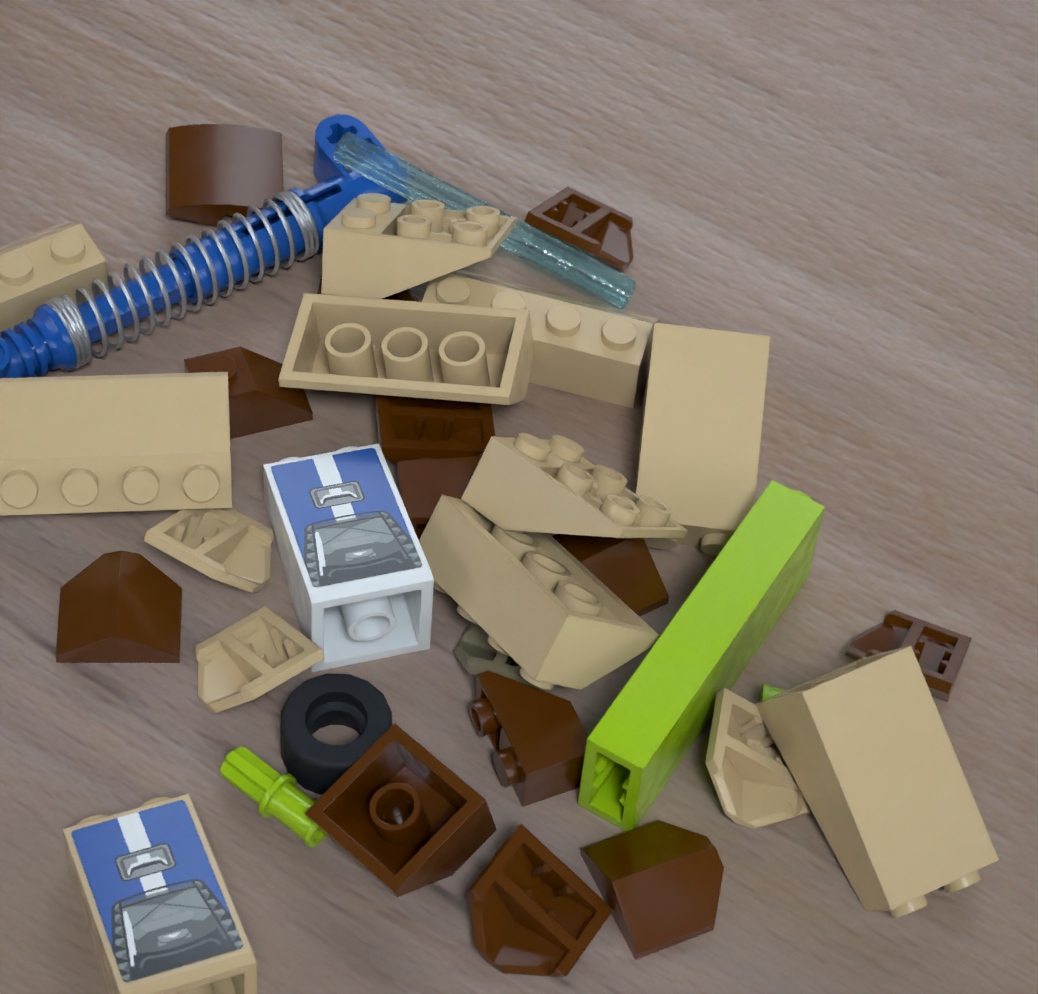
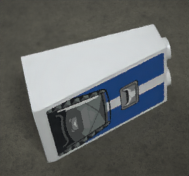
M379 443L361 447L348 446L334 452L302 458L288 457L279 462L264 464V502L274 532L275 542L300 632L318 645L325 659L310 667L311 672L430 649L434 578Z

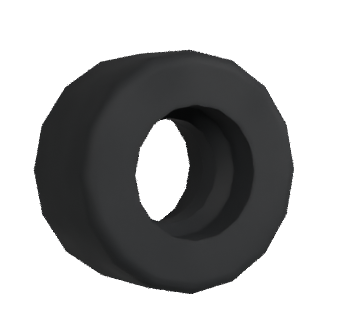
M323 674L306 680L290 693L281 710V758L287 772L296 778V782L306 790L323 795L392 726V711L384 694L369 681L350 674ZM329 725H344L357 731L360 736L356 740L344 745H329L318 741L312 734L318 729Z

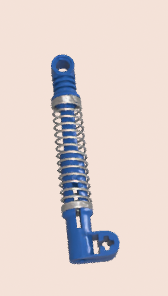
M342 114L325 118L318 124L315 130L314 175L319 184L304 191L296 187L284 190L272 196L271 200L265 199L262 210L255 206H250L246 218L239 213L233 214L231 225L220 220L217 223L216 232L205 227L202 229L201 239L191 234L188 235L186 246L184 247L177 242H173L169 255L161 249L156 250V266L147 257H141L139 261L141 275L132 265H124L123 274L126 283L117 273L110 271L108 273L110 290L100 280L93 279L92 291L94 298L85 288L78 286L76 288L77 306L64 293L60 297L57 296L44 302L43 305L35 308L33 317L26 320V324L21 322L15 325L13 329L8 328L1 332L0 378L35 377V375L40 377L47 374L48 369L53 371L59 368L66 372L74 368L77 369L90 362L91 354L98 357L104 356L107 346L115 350L119 349L123 339L130 342L137 340L139 331L148 335L153 332L155 324L164 327L169 324L171 317L176 319L184 318L186 309L196 312L200 310L202 302L210 305L215 303L217 295L223 297L231 295L233 287L242 290L246 288L248 280L255 283L259 282L264 273L273 275L277 272L279 266L288 268L292 266L294 259L302 261L317 254L318 251L323 250V229L354 198L357 199V196L366 193H377L389 196L391 203L403 204L407 202L409 197L408 186L401 168L369 128L358 118ZM350 161V169L345 170L346 162ZM160 255L167 261L166 264H161ZM290 258L288 262L282 263V261ZM144 262L147 263L151 271L146 273ZM275 265L273 269L266 270L267 268ZM128 269L136 278L130 280ZM260 272L258 276H256V277H254V278H253V277H250V276H252V275H254V274ZM113 277L119 283V286H114ZM244 280V282H243L242 284H239V285L235 284V283H237V282H240V281ZM97 285L104 293L99 295ZM229 287L227 291L221 292V290ZM81 292L86 297L87 301L83 302ZM213 294V297H212V298H210V299H208V300L205 299L206 297H208V296H210V295ZM187 300L191 303H198L196 306L191 307L187 305ZM178 302L182 306V311L179 314H174L171 311V305ZM160 310L166 313V320L162 322L155 318V313ZM145 317L151 322L150 328L147 329L139 326V320ZM132 325L135 328L134 335L131 337L126 336L123 333L124 327ZM116 332L119 335L118 343H110L107 340V335ZM100 340L103 344V348L99 352L91 348V343Z

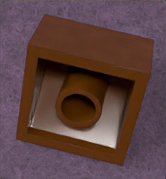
M396 723L305 812L307 819L396 897L452 876L497 830L486 799Z

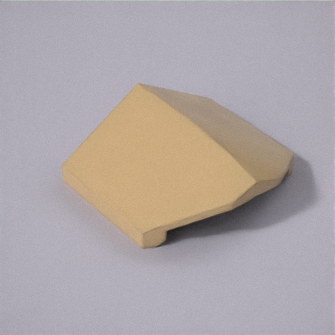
M233 508L180 510L146 532L144 538L146 543L217 581L255 593L259 592L270 580L273 530Z
M264 606L196 645L198 698L208 711L213 713L255 700L325 659L323 651L318 645Z
M726 688L718 691L705 763L724 813L736 824L757 829L801 817L812 812L760 716L757 706Z

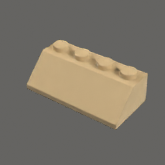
M82 223L58 224L0 247V336L1 332L8 328L13 329L15 325L21 322L26 324V320L33 317L35 308L43 305L44 302L50 299H54L57 296L60 297L63 293L68 295L77 306L76 288L78 286L85 288L94 298L92 281L95 278L103 282L109 290L107 260ZM97 285L99 295L104 293ZM81 292L83 302L87 301L86 297Z
M462 269L430 280L422 302L530 310L535 358L529 383L632 409L634 408L646 371L654 323L661 322V318Z
M304 293L278 378L280 387L512 405L525 400L535 358L530 310Z
M228 372L0 378V516L232 508Z
M441 495L419 539L434 578V588L449 595L458 604L457 612L468 621L479 625L489 635L487 641L494 649L511 656L521 666L519 674L526 681L547 690H551L554 685L581 690L652 648L657 642L660 635L549 533L503 530L463 500Z

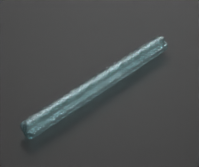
M345 133L334 150L333 159L335 162L412 202L417 200H436L444 203L445 209L466 211L467 208L474 206L493 207L352 133ZM499 210V211H500V216L512 217V216H510V215H508V214L502 212L501 210ZM516 219V226L499 246L616 308L623 309L635 289L636 283L633 279Z

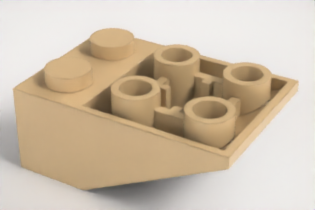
M361 194L357 196V199L354 198L323 229L321 294L383 299L488 259L516 226V217L500 216L498 209L487 206H474L467 208L466 211L445 209V204L436 200H417L412 202L411 205L391 203V198L383 194Z
M519 433L517 438L491 436L461 497V500L503 530L614 538H684L688 532L687 529L670 518L672 511L668 506L646 495L638 496L625 487L628 480L622 474L607 466L592 464L582 457L584 449L579 444L560 435H553L550 440L539 439L527 433Z

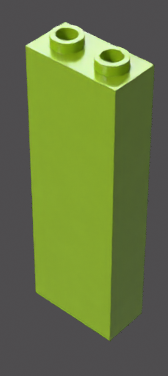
M771 480L587 738L578 797L579 806L626 832L636 829L712 718L717 692L723 688L732 689L808 578L823 519L824 506L813 501L801 491L791 490Z

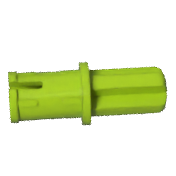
M240 746L227 754L225 761L220 767L221 776L258 804V813L265 819L273 816L303 839L310 848L316 847L326 838L327 835L307 819L305 812L315 801L296 787L295 777L290 773L282 776L246 747Z

